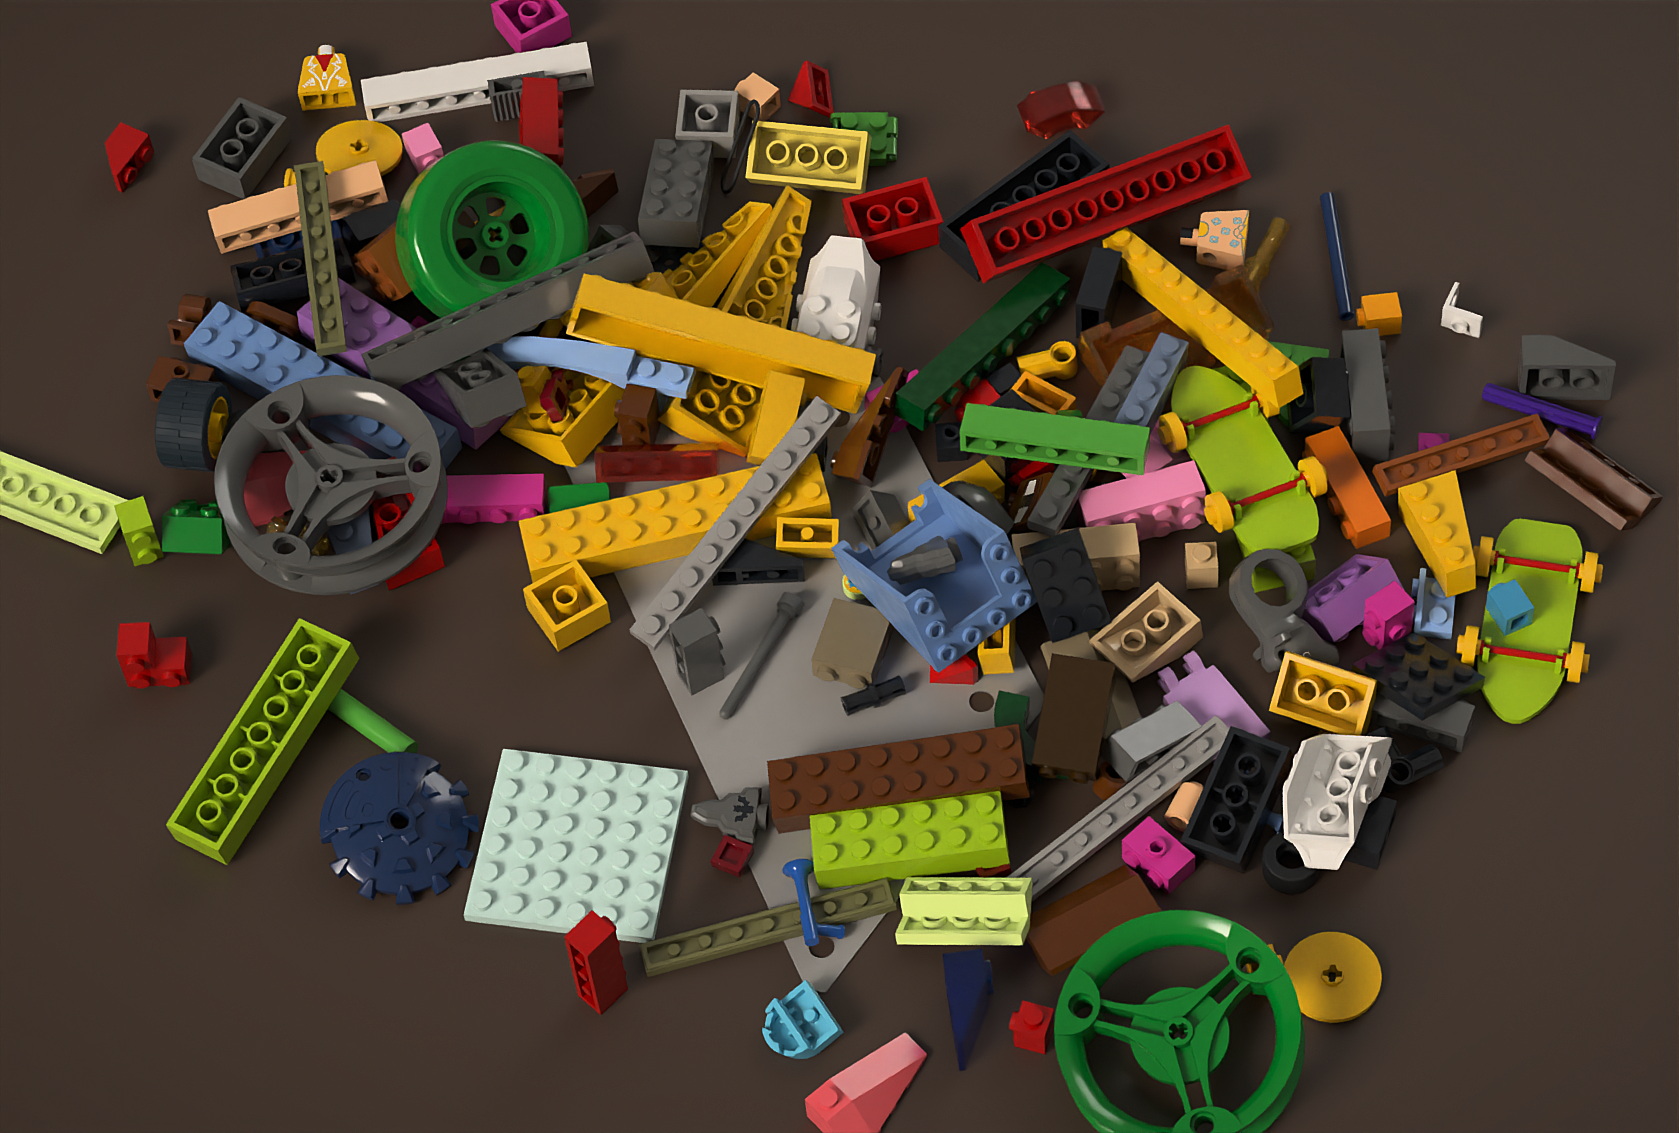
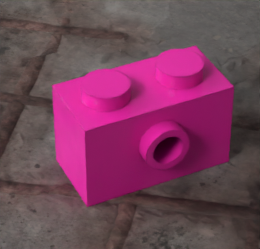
M1393 581L1365 600L1362 634L1366 642L1371 646H1376L1378 650L1412 633L1415 601L1396 581Z
M1150 816L1122 840V858L1130 868H1137L1141 871L1152 887L1155 889L1160 888L1167 895L1195 871V855Z

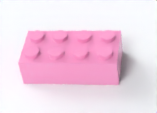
M1194 460L1148 472L1144 476L1137 475L1083 490L1076 501L1077 528L1136 523L1139 543L1141 540L1152 537H1164L1170 532L1181 529H1193L1205 523L1206 489Z

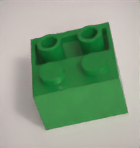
M182 499L162 515V552L223 554L230 546V539L217 500L209 501L208 504H197V500Z

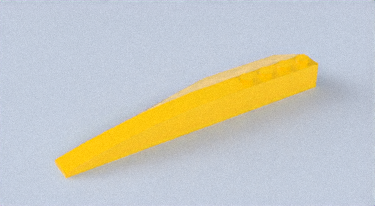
M749 201L722 224L724 229L721 232L710 234L701 241L704 245L693 255L688 252L680 259L682 264L674 271L670 269L665 271L662 275L675 298L685 299L693 304L708 308L712 307L735 274L773 209L771 204ZM636 354L639 357L654 359L644 355ZM566 369L565 380L572 379L573 387L567 391L570 402L563 420L552 422L547 413L525 414L523 409L520 408L504 424L500 431L506 437L556 464L577 468L586 460V457L596 445L602 442L610 429L619 422L618 418L614 416L615 405L618 399L622 400L625 389L601 378Z

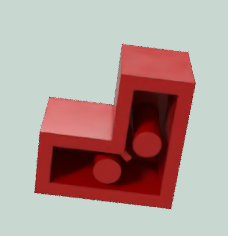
M150 622L119 623L117 658L128 687L147 688L149 686L163 685L177 687L190 684L192 651L187 637L156 638Z

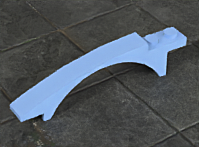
M511 336L510 340L505 343L492 344L486 347L513 370L526 366L558 367L601 378L623 389L626 388L627 384L654 388L657 392L659 411L661 412L668 396L687 399L696 374L693 367L639 357L634 349L586 341Z

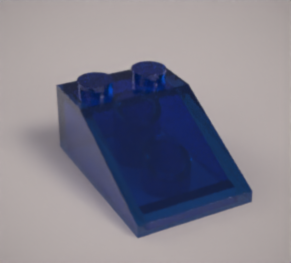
M982 948L943 954L945 987L959 1071H964L967 1068L988 1009V995L993 994L990 960H983Z

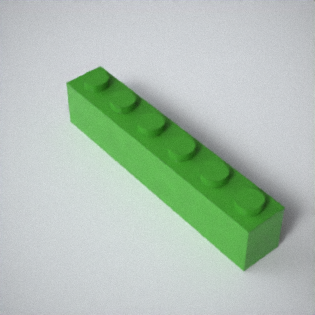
M967 403L960 428V451L1143 476L1150 448V427L1113 423L1106 420L1083 419L1075 416L1053 415L1045 412L1023 411L1015 408L993 407L985 404Z

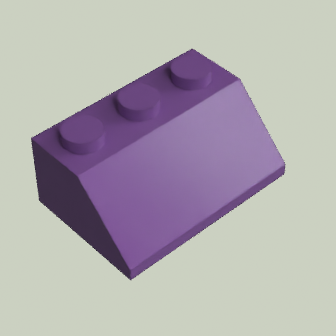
M1355 554L1308 589L1306 607L1301 619H1304L1323 640L1339 642L1349 636L1350 630L1357 625L1363 624L1365 600L1393 581H1396L1402 588L1403 586L1388 559Z

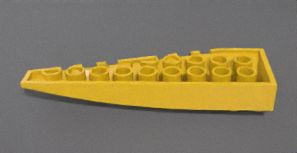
M787 185L728 286L717 309L736 316H746L751 320L761 323L775 324L780 328L786 329L793 297L791 292L793 284L796 282V267L798 259L801 257V242L806 232L811 200ZM695 370L696 374L687 399L670 396L658 421L683 437L741 457H746L763 388Z

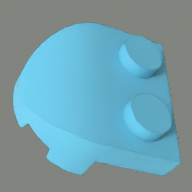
M806 980L782 1000L774 998L765 1010L767 1017L765 1028H762L765 1041L774 1051L790 1058L806 1059L813 1057L844 1033L812 984Z

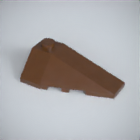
M897 366L844 439L839 451L834 452L830 467L833 469L832 474L836 477L872 488L895 418V394L906 384L909 372L904 368Z

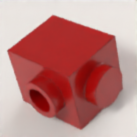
M1022 1000L1019 1012L1013 1011L1009 1023V1030L1013 1031L1014 1046L1045 1055L1055 1025L1054 1009Z

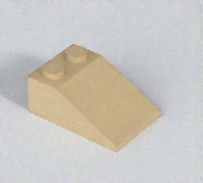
M1157 581L1114 618L1112 623L1106 625L1091 638L1089 643L1110 663H1115V667L1133 683L1180 658L1203 638L1201 620Z

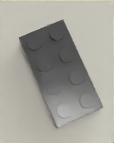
M655 139L638 216L639 236L643 240L644 245L699 247L715 168L713 142Z
M1378 328L1344 330L1341 336L1340 358L1345 359V366L1349 373L1347 385L1351 418L1346 420L1348 443L1360 465L1380 464L1388 461L1389 451H1394L1393 434L1396 432L1395 417L1391 416L1390 409H1392V392L1387 388V383H1389V367L1384 363L1386 343L1385 340H1380Z

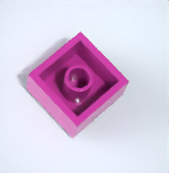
M498 0L491 4L495 27L516 53L551 48L572 37L569 15L557 0Z

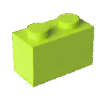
M141 496L114 505L134 566L150 564L157 559L163 558L164 556L144 497Z

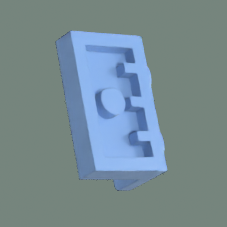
M1420 568L1419 579L1413 578L1411 597H1417V605L1414 606L1413 616L1414 632L1423 637L1451 640L1455 595L1447 598L1436 578L1426 577V568Z

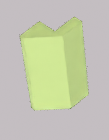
M907 877L899 893L903 917L895 933L897 944L1023 945L1030 929L1032 878Z

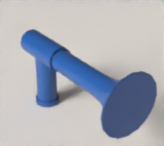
M796 859L786 863L782 871L784 875L791 877L796 885L805 945H817L819 943L818 936L843 939L845 935L844 925L816 923L808 887V875L814 871L813 861L809 859Z

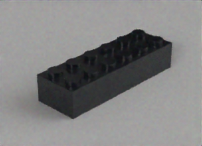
M1069 130L938 226L939 247L979 282L981 277L960 230L970 220L1110 169V164L1074 132Z

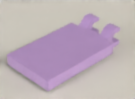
M1191 651L1183 656L1186 662L1183 664V668L1189 675L1179 682L1170 667H1166L1158 672V676L1161 679L1157 683L1167 693L1163 696L1165 706L1178 700L1201 725H1204L1217 715L1229 729L1231 726H1234L1265 739L1270 738L1271 731L1216 666L1212 665L1206 669L1195 651Z

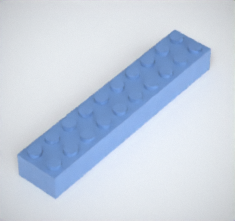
M220 301L184 342L190 363L205 364L210 368H214L217 378L258 400L263 399L282 387L309 378L333 375L360 377L323 356H317L316 352ZM422 410L436 433L441 458L446 469L463 448L458 429ZM329 415L311 419L309 428L339 444H347L358 448L370 459H388L393 456L396 459L406 458L407 452L411 447L392 428L362 416Z

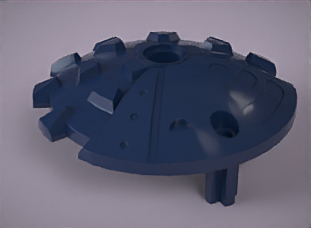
M391 752L372 756L347 770L329 791L320 817L321 843H332L337 860L329 863L330 867L339 879L348 873L354 880L361 884L357 891L359 895L374 901L377 892L396 895V905L415 903V893L429 888L433 889L436 896L445 892L452 886L446 877L452 873L457 865L467 869L471 863L474 852L466 850L468 832H478L479 830L478 815H467L462 798L469 795L465 784L459 779L451 784L438 773L442 765L434 759L409 752ZM395 820H404L408 823V826L404 829H396L391 824Z

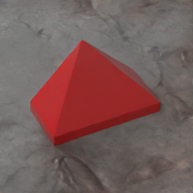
M806 60L800 69L787 101L830 118V115L834 113L828 70Z
M966 654L939 673L930 665V683L974 685L978 682L977 664Z

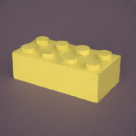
M758 121L749 145L746 179L750 183L785 187L788 185L794 188L863 194L866 190L872 137L866 131Z

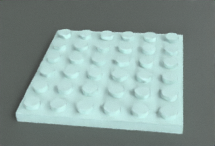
M503 749L464 911L465 921L568 933L593 910L600 917L606 916L615 924L618 940L639 943L653 941L655 939L688 783V771Z

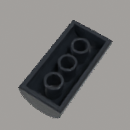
M344 237L334 239L338 278L349 285L356 284ZM304 247L230 266L242 313L246 312L249 304L254 301L263 302L271 306L309 296Z

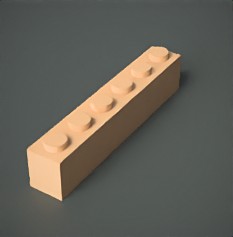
M376 160L361 163L358 166L341 171H334L326 175L331 221L348 216L353 212L374 207L379 203L388 202ZM296 184L277 188L274 191L250 196L244 200L220 205L217 208L208 210L214 236L221 254L302 230Z

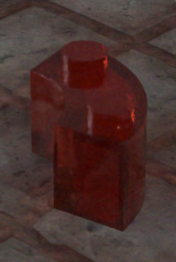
M1078 80L1054 85L1040 91H1032L1027 95L1026 99L1017 105L1026 131L1045 139L1065 129H1087L1105 113L1096 86L1082 83Z

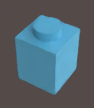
M1516 579L1507 583H1498L1488 591L1486 609L1504 636L1532 624L1534 606Z

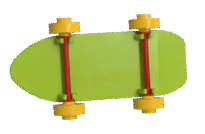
M1203 366L1187 367L1178 374L1171 396V412L1159 416L1158 435L1163 445H1166L1172 453L1186 449L1191 459L1194 460L1197 469L1211 491V494L1205 496L1206 507H1204V514L1208 523L1213 525L1219 533L1233 529L1240 541L1252 552L1271 549L1286 553L1315 541L1318 535L1319 517L1313 497L1327 492L1328 475L1325 467L1314 456L1299 460L1298 470L1295 469L1266 421V418L1279 414L1280 408L1278 409L1252 386L1251 391L1246 392L1238 383L1215 370Z
M1520 518L1514 519L1502 530L1497 539L1495 550H1493L1494 538L1481 536L1480 546L1473 547V554L1477 565L1476 576L1488 577L1490 565H1492L1488 591L1498 583H1507L1516 579L1534 606L1532 624L1504 636L1485 607L1481 638L1478 639L1480 627L1467 625L1465 636L1459 635L1456 650L1457 654H1462L1461 662L1471 667H1474L1475 655H1478L1477 672L1485 677L1484 686L1481 688L1484 697L1496 715L1503 721L1511 724H1521L1529 721L1548 706L1560 689L1566 668L1568 669L1567 681L1579 683L1581 672L1587 673L1590 654H1584L1585 643L1573 641L1571 653H1568L1579 578L1582 579L1580 591L1593 593L1594 582L1601 583L1603 565L1597 564L1599 553L1586 551L1585 561L1582 563L1581 542L1572 527Z

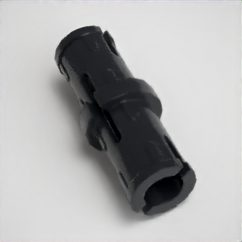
M898 675L876 685L870 683L866 685L865 689L842 696L841 702L846 715L849 716L872 706L874 708L880 707L882 702L905 695L906 690L901 677Z

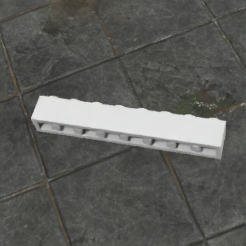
M587 42L571 43L564 46L542 48L540 50L361 80L367 119L368 121L384 122L490 104L487 80L544 71L545 78L557 79L559 91L594 86Z

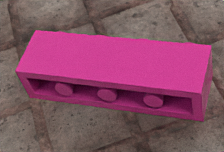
M544 474L447 476L448 499L441 524L456 522L473 524L475 522L504 523L506 521H519L546 514L547 486Z

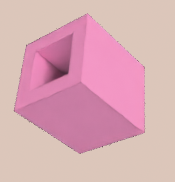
M429 123L402 133L405 151L418 174L444 156L442 146Z

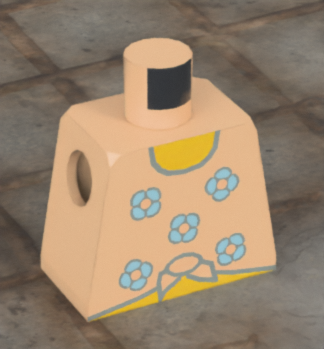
M1249 210L1202 213L1199 229L1182 227L1180 245L1197 246L1196 261L1199 264L1243 273L1249 229Z

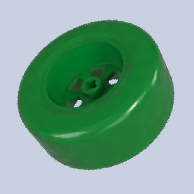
M499 140L480 141L462 146L429 165L413 181L403 198L397 216L395 228L396 253L403 276L415 296L430 311L442 318L587 253L589 247L588 219L583 201L575 185L568 175L550 158L533 148L519 143ZM487 198H498L505 202V207L499 217L488 214L486 207ZM466 207L472 208L478 217V222L473 228L463 226L458 222V217ZM516 214L523 215L529 229L527 233L514 234L512 232L509 221ZM491 231L495 232V241L493 242L489 240L491 236L489 232ZM458 239L472 240L475 252L468 259L461 258L456 247ZM511 245H516L526 250V256L518 266L513 265L506 255ZM485 256L496 258L499 269L497 275H487L480 272L479 267Z

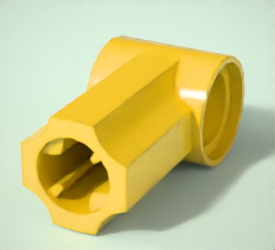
M1059 341L1053 344L1050 350L1017 357L1021 375L1027 371L1040 379L1055 376L1058 379L1066 380L1072 378L1078 371L1076 349L1074 345L1066 341Z

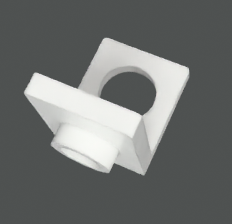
M1455 282L1442 309L1441 326L1450 328L1457 333H1465L1479 338L1482 330L1483 316L1455 307L1458 301L1460 284Z

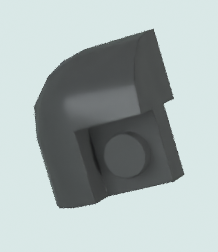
M954 481L942 487L1004 530L1006 535L1013 526L1012 518L997 498L985 487L966 481Z

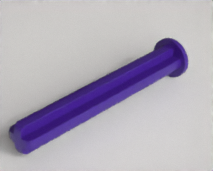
M1491 383L1486 384L1482 393V399L1527 415L1537 413L1540 419L1591 435V439L1594 440L1601 428L1602 416L1595 418Z

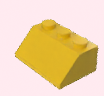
M1286 651L1269 711L1340 735L1364 736L1368 730L1372 708L1376 700L1377 680Z

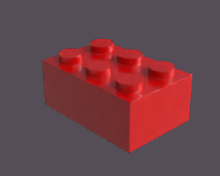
M927 176L842 199L844 222L850 237L863 239L874 261L939 244L938 226L944 221Z

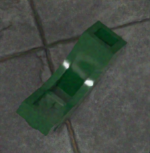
M999 690L994 708V728L1019 724L1024 741L1028 779L1043 783L1044 777L1039 776L1038 772L1033 771L1032 768L1036 741L1030 737L1025 728L1030 713V697ZM1057 775L1056 778L1067 779L1070 777Z

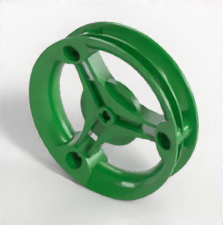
M1194 910L1160 911L1131 919L1115 927L1092 944L1075 964L1064 983L1055 1013V1048L1062 1074L1076 1105L1088 1122L1099 1133H1197L1198 1127L1204 1123L1214 1126L1210 1133H1264L1278 1119L1290 1102L1302 1073L1305 1058V1029L1297 994L1288 972L1277 955L1253 932L1229 919L1211 913ZM1177 946L1205 948L1227 956L1229 965L1219 975L1199 989L1189 987L1167 988L1150 996L1143 1004L1139 1005L1101 999L1099 993L1108 979L1122 966L1145 953L1157 949ZM1248 963L1259 965L1258 969L1252 973L1242 970ZM1235 978L1239 985L1218 1004L1213 998ZM1252 992L1257 995L1267 996L1275 1020V1049L1269 1070L1260 1086L1240 1107L1229 1112L1226 1109L1214 1107L1210 1075L1220 1067L1229 1049L1230 1029L1227 1021L1229 1015ZM1085 1007L1093 1009L1088 1017H1077V1013ZM1107 1013L1131 1019V1028L1103 1022L1104 1014ZM1177 1032L1180 1035L1185 1034L1186 1038L1183 1040L1180 1037L1175 1038L1174 1034ZM1097 1033L1111 1036L1130 1044L1137 1063L1149 1076L1162 1083L1175 1086L1183 1102L1186 1114L1179 1119L1174 1128L1161 1127L1139 1121L1120 1110L1102 1092L1091 1073L1085 1045L1094 1039ZM1201 1081L1207 1106L1192 1110L1185 1085Z

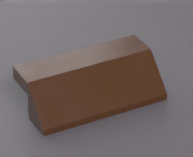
M1569 428L1555 429L1545 447L1539 450H1531L1525 459L1527 463L1620 531L1633 529L1663 498L1661 494Z
M1123 865L1030 915V929L1025 940L1031 944L1039 966L1053 976L1076 964L1092 944L1115 927L1131 919L1160 912L1161 909L1140 876L1128 866Z

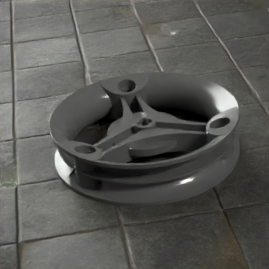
M333 375L309 378L282 387L265 396L248 409L227 434L219 451L214 473L215 496L218 507L223 516L228 537L240 558L249 568L267 581L291 591L312 595H337L356 592L382 583L400 573L423 553L435 537L442 523L448 499L447 476L440 454L439 443L426 415L411 399L398 390L381 382L356 376ZM329 415H355L370 418L395 430L411 447L407 452L406 458L370 459L364 452L353 446L339 443L325 444L317 439L308 430L311 419ZM300 439L310 449L304 454H301L294 446V443ZM284 449L293 462L285 481L286 495L293 509V514L283 533L274 532L262 535L251 522L246 510L244 500L246 479L255 459L262 450L274 451ZM405 493H412L415 499L405 516L391 531L379 540L348 553L328 556L311 555L317 542L330 527L357 518L367 510L374 500ZM307 521L311 524L302 539L298 538Z

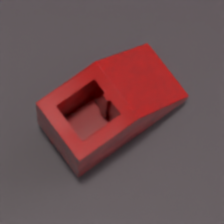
M120 122L105 141V147L117 190L123 193L127 186L135 181L137 173L144 164L151 160L154 149L149 134Z

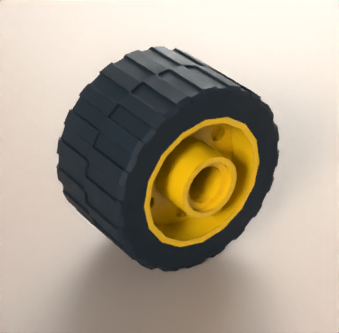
M173 378L166 384L158 403L155 419L156 453L164 467L215 472L217 457L223 442L224 428L228 417L232 414L230 393L224 383Z

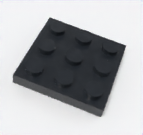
M1415 632L1353 663L1351 669L1353 673L1377 680V692L1422 721L1483 688L1485 677L1473 670L1472 667L1465 665L1449 655L1445 650L1438 648Z

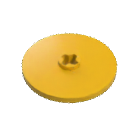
M354 120L338 124L327 130L320 137L316 145L317 162L323 161L325 172L328 174L376 160L380 174L383 176L398 165L403 154L402 141L392 128L382 123L368 120Z
M1321 932L1303 939L1290 951L1284 964L1295 988L1301 1012L1318 1021L1338 1023L1352 1020L1365 1013L1374 1004L1380 992L1382 973L1377 957L1364 942L1345 933ZM1329 972L1336 973L1335 982L1329 981Z

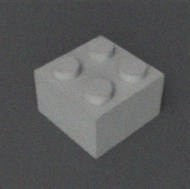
M680 90L675 133L676 140L713 142L714 158H728L740 122L738 91Z

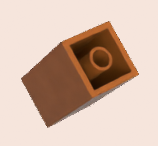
M463 210L458 217L459 224L473 228L475 223ZM396 222L351 257L355 263L353 266L356 272L362 278H367L373 286V294L386 304L403 298L412 291L403 276L396 253ZM458 239L456 241L458 252L469 245L472 240Z

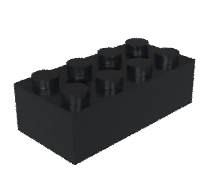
M1231 726L1180 840L1182 845L1196 856L1245 874L1293 764L1294 756L1291 749ZM1252 767L1256 769L1254 773H1251L1249 775L1245 774L1246 770L1251 772ZM1239 796L1243 797L1241 802L1236 804L1232 802L1234 798L1238 800ZM1226 825H1230L1231 828L1228 831L1220 832L1219 829L1221 827L1226 829Z

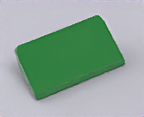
M608 482L548 487L549 511L554 513L610 500Z

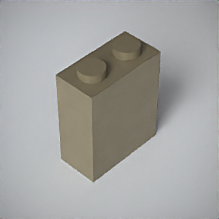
M833 598L811 659L813 676H817L824 681L834 680L846 683L857 689L866 688V685L870 683L874 685L894 626L877 608Z

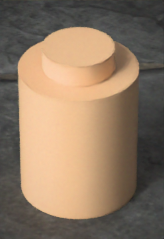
M1195 781L1181 784L1164 815L1169 825L1179 831H1185L1204 786Z

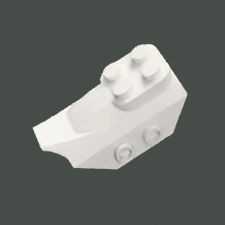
M832 235L820 252L811 258L803 295L798 294L796 311L799 312L798 319L793 318L791 331L804 332L809 336L823 340H833L838 344L851 348L866 350L869 345L875 344L876 327H873L874 320L879 321L881 315V303H878L880 266L870 256L863 239Z
M1321 734L1302 741L1298 753L1293 758V767L1290 775L1283 785L1284 838L1293 843L1297 848L1304 866L1317 869H1339L1343 859L1355 842L1368 805L1379 796L1391 766L1388 752L1392 738Z

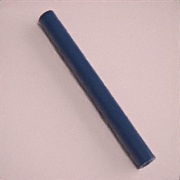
M1326 192L1320 196L1339 318L1343 321H1348L1354 317L1335 195L1331 192Z

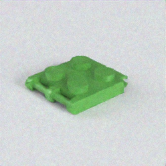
M888 112L832 113L830 115V122L833 123V128L838 129L839 124H841V129L866 131L871 135L868 166H886L887 161L897 160V117H888Z

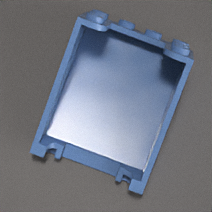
M928 479L917 487L919 492L924 495L923 505L919 507L915 504L911 507L916 520L872 551L862 542L857 545L858 551H854L845 540H842L831 549L847 578L939 673L1034 605L1037 599L1005 531L931 479ZM936 536H941L944 540L951 537L955 538L963 558L962 561L956 563L955 571L941 573L933 577H923L902 585L889 579L887 570L891 567V561L912 552L916 547L929 542L930 539Z

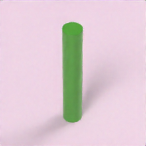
M340 688L327 710L388 753L417 752L418 743Z

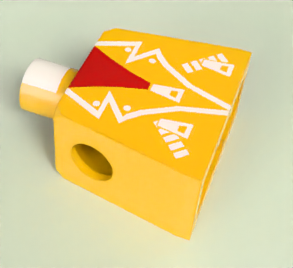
M322 45L318 48V55L304 58L298 86V96L302 111L356 106L345 55L342 53L335 54L334 47L330 45Z

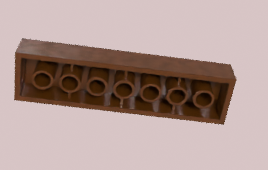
M1019 724L767 761L772 820L779 834L811 829L810 815L996 791L1001 792L1002 801L1030 797L1024 741Z

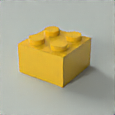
M576 559L523 588L527 609L558 652L611 622L607 601Z

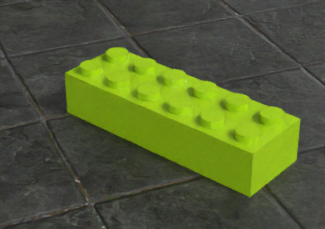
M1000 791L810 815L814 873L819 890L860 885L884 878L892 881L906 879L907 877H923L970 871L980 867L986 869L1005 864L1010 865L1004 807Z

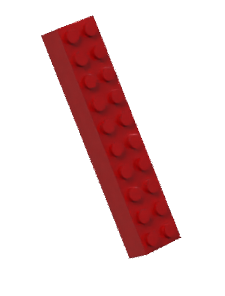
M1228 124L970 220L960 230L984 284L1111 236L1126 227L1128 229L1238 188L1252 177Z

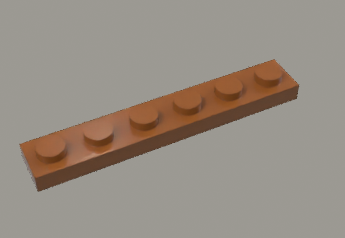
M1536 413L1377 464L1372 472L1386 497L1398 493V488L1454 470H1456V474L1544 446L1547 444L1550 436L1539 415Z

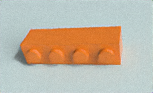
M1336 426L1306 437L1305 451H1302V458L1314 456L1325 467L1328 475L1326 492L1328 506L1333 516L1338 515L1344 537L1347 540L1351 539L1356 549L1390 537L1391 519L1340 427Z

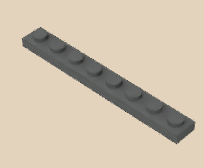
M1126 345L1085 419L1106 420L1114 423L1150 354L1149 352ZM1059 464L1028 518L1027 527L1049 536L1058 535L1094 469Z

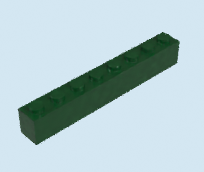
M1041 262L896 392L894 414L922 431L932 423L938 422L942 414L950 406H955L959 402L962 395L969 389H974L984 375L994 371L997 364L1005 356H1010L1017 345L1023 340L1029 339L1039 325L1045 324L1059 307L1062 308L1067 304L1071 295L1069 292L1070 278Z

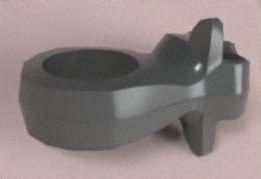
M1263 549L1251 553L1234 568L1229 580V595L1232 603L1260 641V646L1253 653L1255 661L1261 659L1262 667L1268 673L1278 672L1281 669L1285 652L1290 651L1336 667L1339 662L1337 647L1324 641L1304 619H1301L1309 593L1307 579L1302 567L1292 556L1280 550ZM1255 568H1267L1275 572L1282 579L1286 588V600L1283 606H1270L1261 601L1255 594L1252 587V573Z

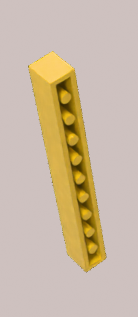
M1126 227L1102 240L1103 248H1111L1122 252V280L1278 409L1303 395L1299 367L1131 230Z

